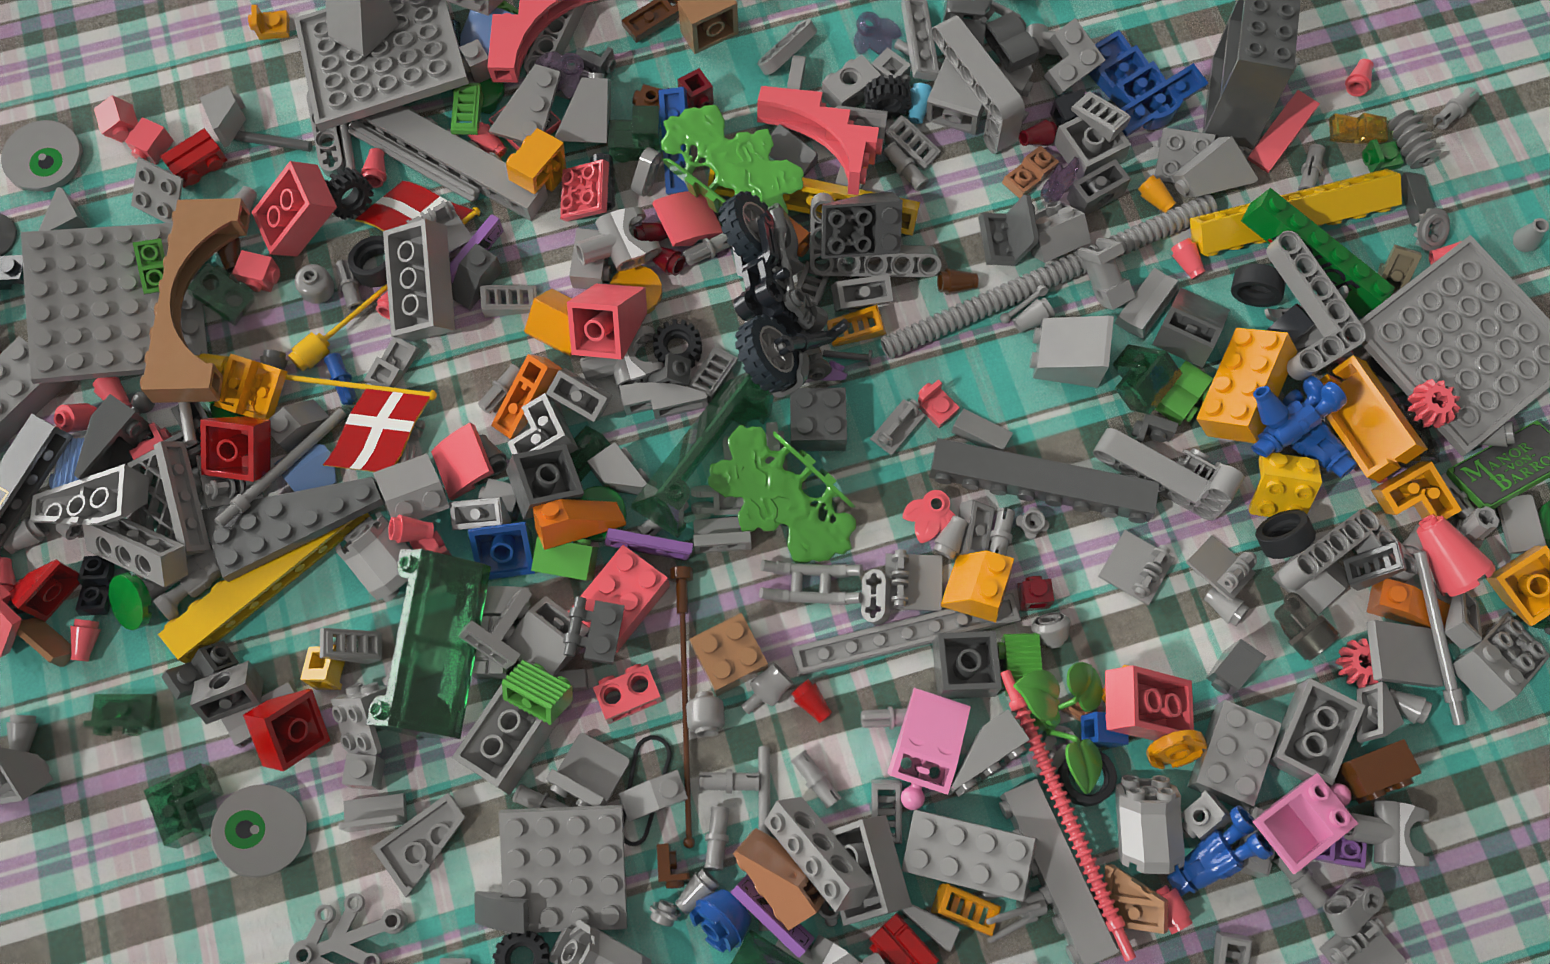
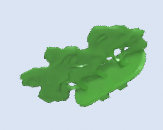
M716 105L703 106L700 109L694 107L684 109L679 117L670 116L668 120H664L666 134L661 140L662 150L672 155L682 154L686 167L682 168L668 158L663 159L664 164L685 182L688 191L696 198L700 194L704 196L709 208L718 213L720 207L723 206L722 204L726 200L714 192L718 186H723L724 188L733 189L735 191L734 196L741 191H749L752 196L757 195L760 201L765 202L768 207L779 203L788 214L783 195L792 194L803 188L802 178L804 173L801 167L787 159L770 161L769 154L774 144L768 129L758 130L754 134L739 132L733 139H727L724 135L725 120ZM683 144L686 145L685 152L680 149ZM691 145H695L698 151L694 162L691 161L693 156H689ZM700 158H706L705 162L699 163ZM707 166L715 172V180L709 187L692 175L696 167Z
M739 425L728 438L732 459H724L710 465L708 484L725 498L731 496L743 498L744 504L737 513L742 532H752L757 528H761L763 531H775L780 524L787 525L789 527L787 546L795 563H808L812 560L818 562L828 561L835 553L845 554L851 550L852 546L849 537L856 529V519L851 514L845 512L835 513L832 498H841L851 508L856 506L833 485L837 480L821 468L819 471L815 469L812 465L816 461L802 449L798 453L775 431H773V436L784 446L780 451H771L769 449L766 433L762 427L752 426L746 428L744 425ZM789 452L806 466L800 475L785 471L783 468L785 456ZM770 456H771V457L775 458V459H774L771 463H769V464L765 462V460L767 459V457H770ZM812 473L826 485V491L822 497H809L802 490V483ZM818 501L816 507L810 506L811 502ZM824 503L826 504L824 509L828 510L825 521H820L818 513ZM832 515L836 517V521L834 523L830 522V517Z

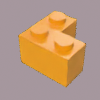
M537 128L531 136L528 135L524 139L518 151L509 156L506 162L508 179L533 194H536L544 183L546 189L552 192L562 181L563 169H566L564 142Z
M1420 461L1371 490L1385 514L1397 515L1413 505L1422 519L1433 514L1436 517L1443 516L1445 519H1448L1462 511L1432 461Z

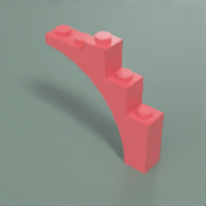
M520 0L518 14H493L488 58V70L492 82L518 83L521 65L528 49L538 35L551 22L569 10L597 0Z
M761 86L757 103V122L777 126L780 124L784 128L795 130L811 137L825 146L837 157L845 170L848 180V194L859 195L860 184H866L869 164L875 165L876 154L881 155L883 139L878 138L879 127L854 125V120H850V109L826 107V103L822 102L823 92Z

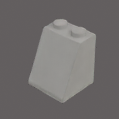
M325 0L329 38L363 57H366L400 25L388 0Z
M945 57L927 100V121L976 135L985 107Z
M1114 316L1043 318L1040 327H1035L1032 343L1037 344L1036 352L1031 354L1029 365L1030 368H1034L1033 378L1098 388L1109 368Z

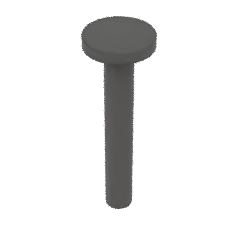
M823 350V357L868 361V366H871L873 350H869V354Z

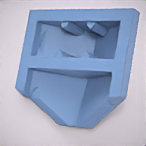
M315 444L282 474V477L294 492L337 484L335 467L323 466L331 453L322 444Z

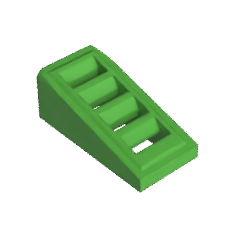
M469 83L454 89L451 134L478 135L484 99L480 83ZM459 121H472V123H459Z

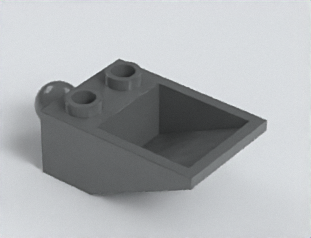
M139 391L134 394L131 408L109 394L91 415L74 476L81 480L82 478L123 464L127 465V463L133 461L129 451L136 448L140 442L154 437L149 423L140 416L141 413L150 412L155 406V403L144 392Z

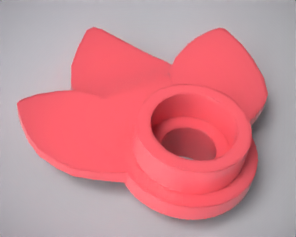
M932 490L925 494L923 499L911 501L904 510L903 519L915 522L916 537L920 543H925L933 539L939 532L941 533L951 521L953 515H956L949 509L950 499L947 494L940 490ZM934 498L941 501L939 509H934L931 506V501Z

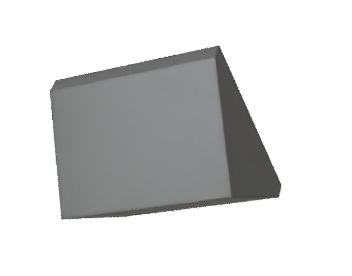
M1299 554L1290 557L1281 568H1283L1286 564L1292 561ZM1334 562L1296 591L1290 590L1282 584L1279 578L1281 568L1272 577L1276 583L1315 616H1318L1349 584L1345 568L1337 562Z

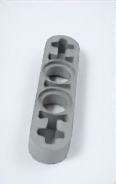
M308 90L306 99L319 165L326 176L330 177L331 173L337 175L336 170L342 169L344 171L345 168L338 126L319 132L315 125ZM334 138V143L331 146H322L324 139ZM329 155H332L335 160L334 167H329L331 165Z

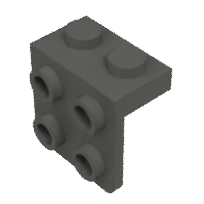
M1023 195L1006 214L983 212L978 217L986 265L1015 266L1038 243L1040 233L1036 226L1035 207L1032 204L1030 195Z

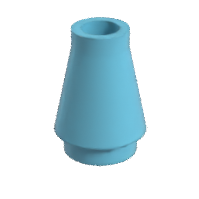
M915 83L910 89L912 105L909 110L908 120L914 124H922L927 112V100L932 87L924 83Z

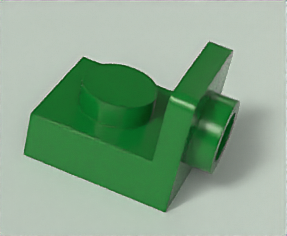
M1377 139L1370 140L1362 152L1363 162L1368 167L1370 173L1384 169H1400L1404 164L1395 141L1379 144Z

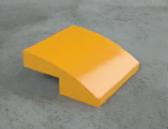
M230 353L223 375L220 401H215L214 406L247 417L269 419L275 413L288 371Z

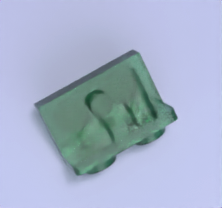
M94 694L91 720L83 721V727L93 730V735L111 736L112 731H122V735L141 736L142 731H153L157 696L154 694Z

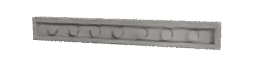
M1010 593L1004 596L996 623L951 609H945L792 647V652L800 677L930 645L937 633L981 632L1018 623L1021 621L1014 595Z

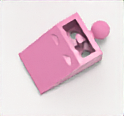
M917 688L913 689L887 772L892 777L911 782V785L905 788L901 794V802L905 808L917 810L923 806L925 796L922 787L949 794L971 706ZM903 758L911 760L909 768L904 769L901 767ZM932 767L939 769V774L935 778L929 776V770Z
M1318 773L1301 782L1252 821L1293 875L1358 825V822L1345 808L1352 798L1350 789L1340 783H1335L1329 787Z

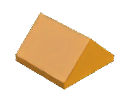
M550 289L535 297L524 333L571 357L567 302L572 298L554 289Z

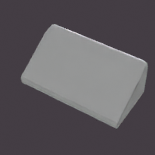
M966 409L962 410L951 431L980 447L1004 451L1013 432Z
M1533 495L1516 496L1497 507L1509 554H1523L1534 546L1546 545Z
M502 497L449 502L452 530L511 523V518Z
M975 500L961 503L958 517L967 521L968 525L965 529L959 555L989 550V537L992 530L995 508Z

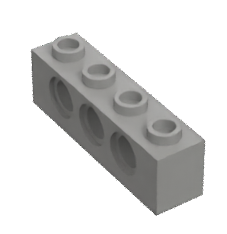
M125 518L104 525H83L86 550L163 587L173 585L176 581L188 576L185 545Z
M802 797L777 800L764 821L767 828L835 912L861 906L874 886V882Z

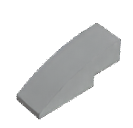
M655 382L619 386L626 415L653 410L655 419L708 408L706 392L691 387Z

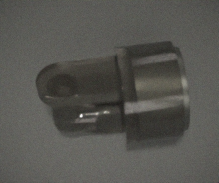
M1291 592L1284 597V604L1274 612L1275 618L1279 621L1284 633L1290 639L1288 643L1305 661L1307 659L1309 661L1314 659L1339 638V632L1323 614L1318 615L1297 593ZM1291 614L1300 622V624H1301L1304 628H1302V627L1296 622V620L1291 616Z

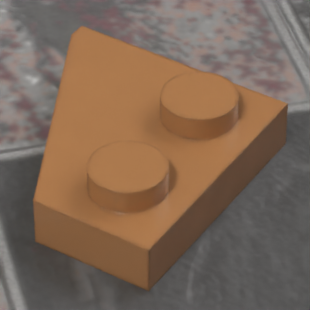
M1114 864L1105 865V882L1108 883L1106 890L1112 892L1109 896L1110 899H1115L1113 906L1119 908L1117 914L1118 916L1121 915L1125 921L1123 928L1161 934L1167 933L1168 900Z

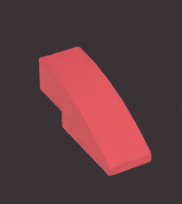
M1297 90L1260 139L1247 160L1269 173L1313 116L1320 103Z

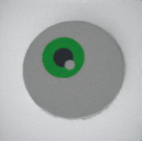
M51 120L36 121L21 127L9 137L2 150L1 165L5 175L18 188L30 191H43L44 193L56 190L57 187L64 186L77 174L78 171L76 169L80 163L83 148L78 137L66 125Z
M253 785L242 788L230 795L216 811L211 826L213 851L218 859L235 874L250 878H261L278 873L287 867L302 849L307 832L304 811L299 802L281 788L271 785Z

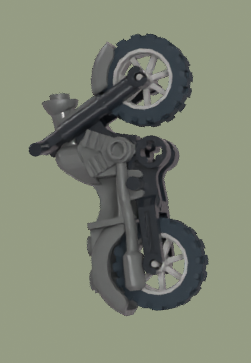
M741 191L725 201L719 209L721 213L719 221L723 225L721 227L722 232L726 234L727 242L733 248L737 275L743 277L745 291L733 301L737 315L744 320V324L738 328L739 331L735 334V338H737L735 347L739 350L737 355L740 362H743L745 366L743 367L745 372L752 376L751 380L755 384H759L761 389L769 390L775 397L782 398L799 389L807 379L821 380L831 373L832 367L823 359L820 347L835 341L838 336L850 328V324L846 319H843L828 331H821L828 321L827 312L812 303L808 293L804 294L800 289L794 288L793 276L804 270V264L798 260V239L789 216L779 203L768 207L765 202L760 201L757 195L752 196L749 191Z

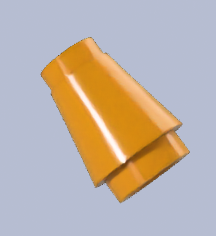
M1152 175L1138 188L1141 193L1140 196L1163 213L1169 211L1176 204L1160 177L1157 179Z

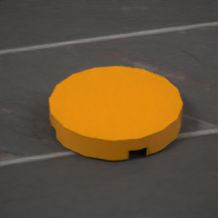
M642 265L625 271H618L610 282L611 285L645 287L647 314L651 313L662 299V284L658 275L650 268Z
M1182 730L1155 740L1147 748L1146 755L1152 767L1165 769L1164 765L1171 764L1172 768H1177L1200 758L1203 754L1202 749H1207L1208 745L1201 732Z

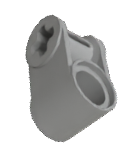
M1348 878L1333 896L1323 904V910L1335 933L1339 937L1344 938L1356 935L1365 923L1381 909L1384 902L1383 891L1375 886H1364L1360 880Z

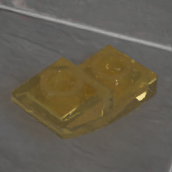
M1334 113L1329 118L1330 141L1368 144L1373 139H1377L1378 143L1388 140L1386 117L1363 113L1356 118Z

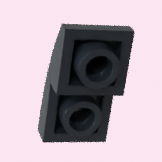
M1297 303L1266 331L1287 332L1292 342L1296 343L1315 323Z
M84 556L77 579L82 586L75 609L79 616L107 615L109 613V584L114 577V563L99 556Z

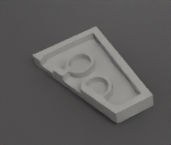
M535 64L488 132L523 143L528 135L531 136L537 128L545 132L561 72Z
M450 793L441 797L372 847L405 898L408 897L466 818Z

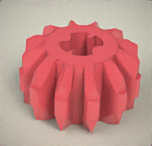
M1433 379L1417 385L1413 390V394L1407 399L1413 404L1409 407L1408 411L1415 412L1414 421L1422 419L1423 427L1433 425L1434 428H1440L1444 424L1452 422L1455 414L1461 408L1456 404L1460 396H1453L1451 393L1454 387L1445 388L1444 380L1435 383Z
M1362 638L1358 642L1351 640L1347 642V647L1339 649L1338 653L1341 657L1336 659L1335 663L1343 666L1338 675L1346 674L1348 676L1346 684L1351 685L1356 682L1358 688H1364L1366 685L1378 683L1377 680L1373 679L1370 647L1367 638Z

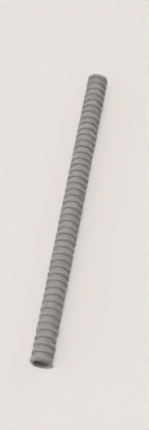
M1206 194L1182 204L1181 207H1175L1174 210L1171 209L1167 213L1164 212L1160 216H1155L1152 219L1139 223L1138 226H1132L1131 229L1128 228L1124 232L1121 231L1117 235H1112L1110 238L1105 239L1122 243L1125 253L1117 256L1120 258L1124 254L1127 255L1131 251H1136L1138 248L1152 244L1153 241L1156 242L1160 238L1163 239L1167 235H1172L1174 232L1188 228L1190 226L1189 218L1217 212V203L1210 194ZM1097 243L1086 248L1100 252ZM1076 251L1073 255L1069 254L1066 258L1062 257L1059 261L1055 260L1051 264H1046L1044 268L1039 267L1037 271L1033 270L1029 274L1026 273L1022 277L1019 276L1015 278V281L1010 280L1007 284L1003 283L1000 287L996 286L993 288V291L987 290L985 294H979L978 298L974 296L971 298V301L967 299L963 304L958 303L956 307H949L948 311L944 309L941 311V314L935 313L933 317H926V321L922 319L919 321V324L913 323L911 327H904L903 331L899 329L896 331V334L892 332L888 338L886 336L881 337L882 349L890 359L895 358V354L900 356L902 351L909 352L910 348L915 349L918 344L922 346L925 344V341L929 343L933 338H940V334L943 336L947 335L948 331L950 333L954 332L955 328L960 329L963 325L967 326L970 324V321L974 323L978 318L983 319L985 315H992V311L994 313L999 312L1000 308L1003 310L1007 308V305L1012 306L1015 302L1019 303L1022 299H1027L1042 284L1050 289L1051 286L1055 287L1059 283H1064L1066 279L1071 280L1073 276L1077 277L1081 273H1086L1087 270L1083 260L1080 259L1079 253Z

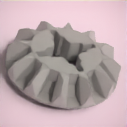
M1427 209L1424 214H1419L1420 222L1414 224L1417 227V231L1413 236L1417 238L1416 245L1422 247V250L1431 251L1440 248L1446 241L1450 231V220L1447 213L1442 209Z

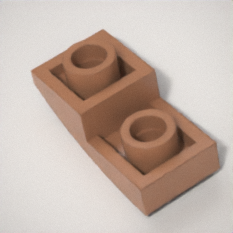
M1039 146L1024 157L1021 165L1004 177L1002 184L1020 199L1040 184L1058 166L1059 161L1046 149Z

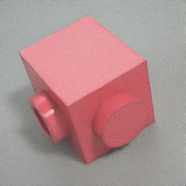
M113 95L94 108L101 134L121 143L128 138L130 131L138 124L133 105Z
M142 117L135 128L130 131L125 142L132 150L131 154L136 159L140 157L157 165L161 160L160 156L168 150L174 140L163 126Z
M241 250L232 274L240 285L245 286L251 291L260 292V290L271 292L274 284L280 278V268L272 257Z

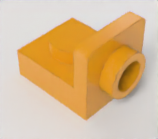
M257 4L251 5V15H248V23L250 29L255 31L259 40L290 37V18L287 10L261 13Z

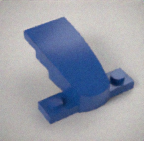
M1120 30L1095 44L1105 61L1090 72L1089 75L1121 110L1131 116L1128 126L1122 131L1126 137L1142 127L1146 130H1155L1166 126L1173 120L1183 101L1203 90L1209 84L1194 63L1166 80L1154 61L1149 63L1137 45L1131 47Z

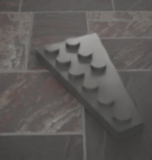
M373 477L254 499L250 503L251 507L243 514L238 513L223 528L214 519L228 508L230 504L202 509L201 511L222 578L229 582L384 505L385 502Z

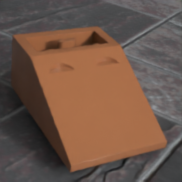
M755 828L733 853L738 866L748 874L755 884L758 894L766 899L773 909L776 919L782 922L788 931L816 914L824 903V897L779 841Z

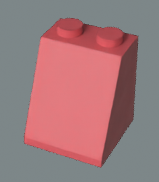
M596 283L567 302L571 354L623 359L647 315L646 288Z

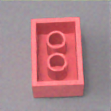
M290 161L253 209L252 214L271 255L298 257L337 206L318 165Z
M622 545L580 597L587 599L585 606L587 611L594 610L595 600L625 605L616 649L617 653L668 590L670 584L668 577L625 545ZM582 621L590 629L591 622Z
M1134 665L1105 671L1107 730L1153 741L1173 732L1194 730L1191 680Z

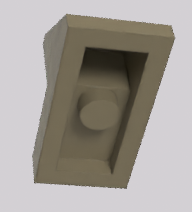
M1394 244L1386 263L1380 264L1378 274L1395 287L1392 295L1410 282L1422 257L1420 252Z

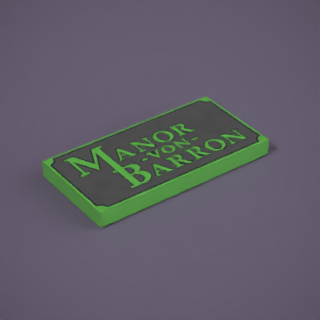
M1536 420L1515 432V444H1508V447L1489 446L1447 469L1446 474L1479 508L1487 506L1494 509L1550 478V431Z

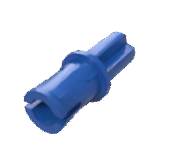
M331 353L324 358V362L330 373V380L351 382L352 376L346 371L341 354ZM335 386L343 405H352L357 401L354 388Z

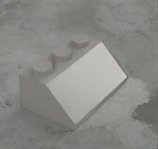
M501 684L452 758L510 795L560 719L557 718L549 725L547 722H543L542 719L539 720L527 711L524 712L523 709H519L518 706L515 707L513 703L510 704L503 699Z

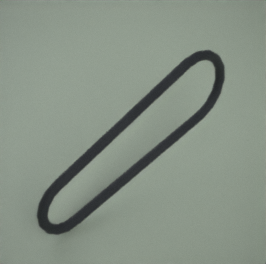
M650 735L637 743L633 754L627 790L632 788L638 751L646 741L658 740L666 747L667 759L662 775L667 774L672 751L669 743L664 738ZM623 808V824L625 825L626 814ZM655 813L649 815L644 835L640 840L631 842L624 836V843L629 846L642 844L649 834Z

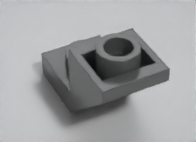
M223 640L199 648L191 662L165 670L162 679L177 700L192 695L195 681L236 666L239 662Z

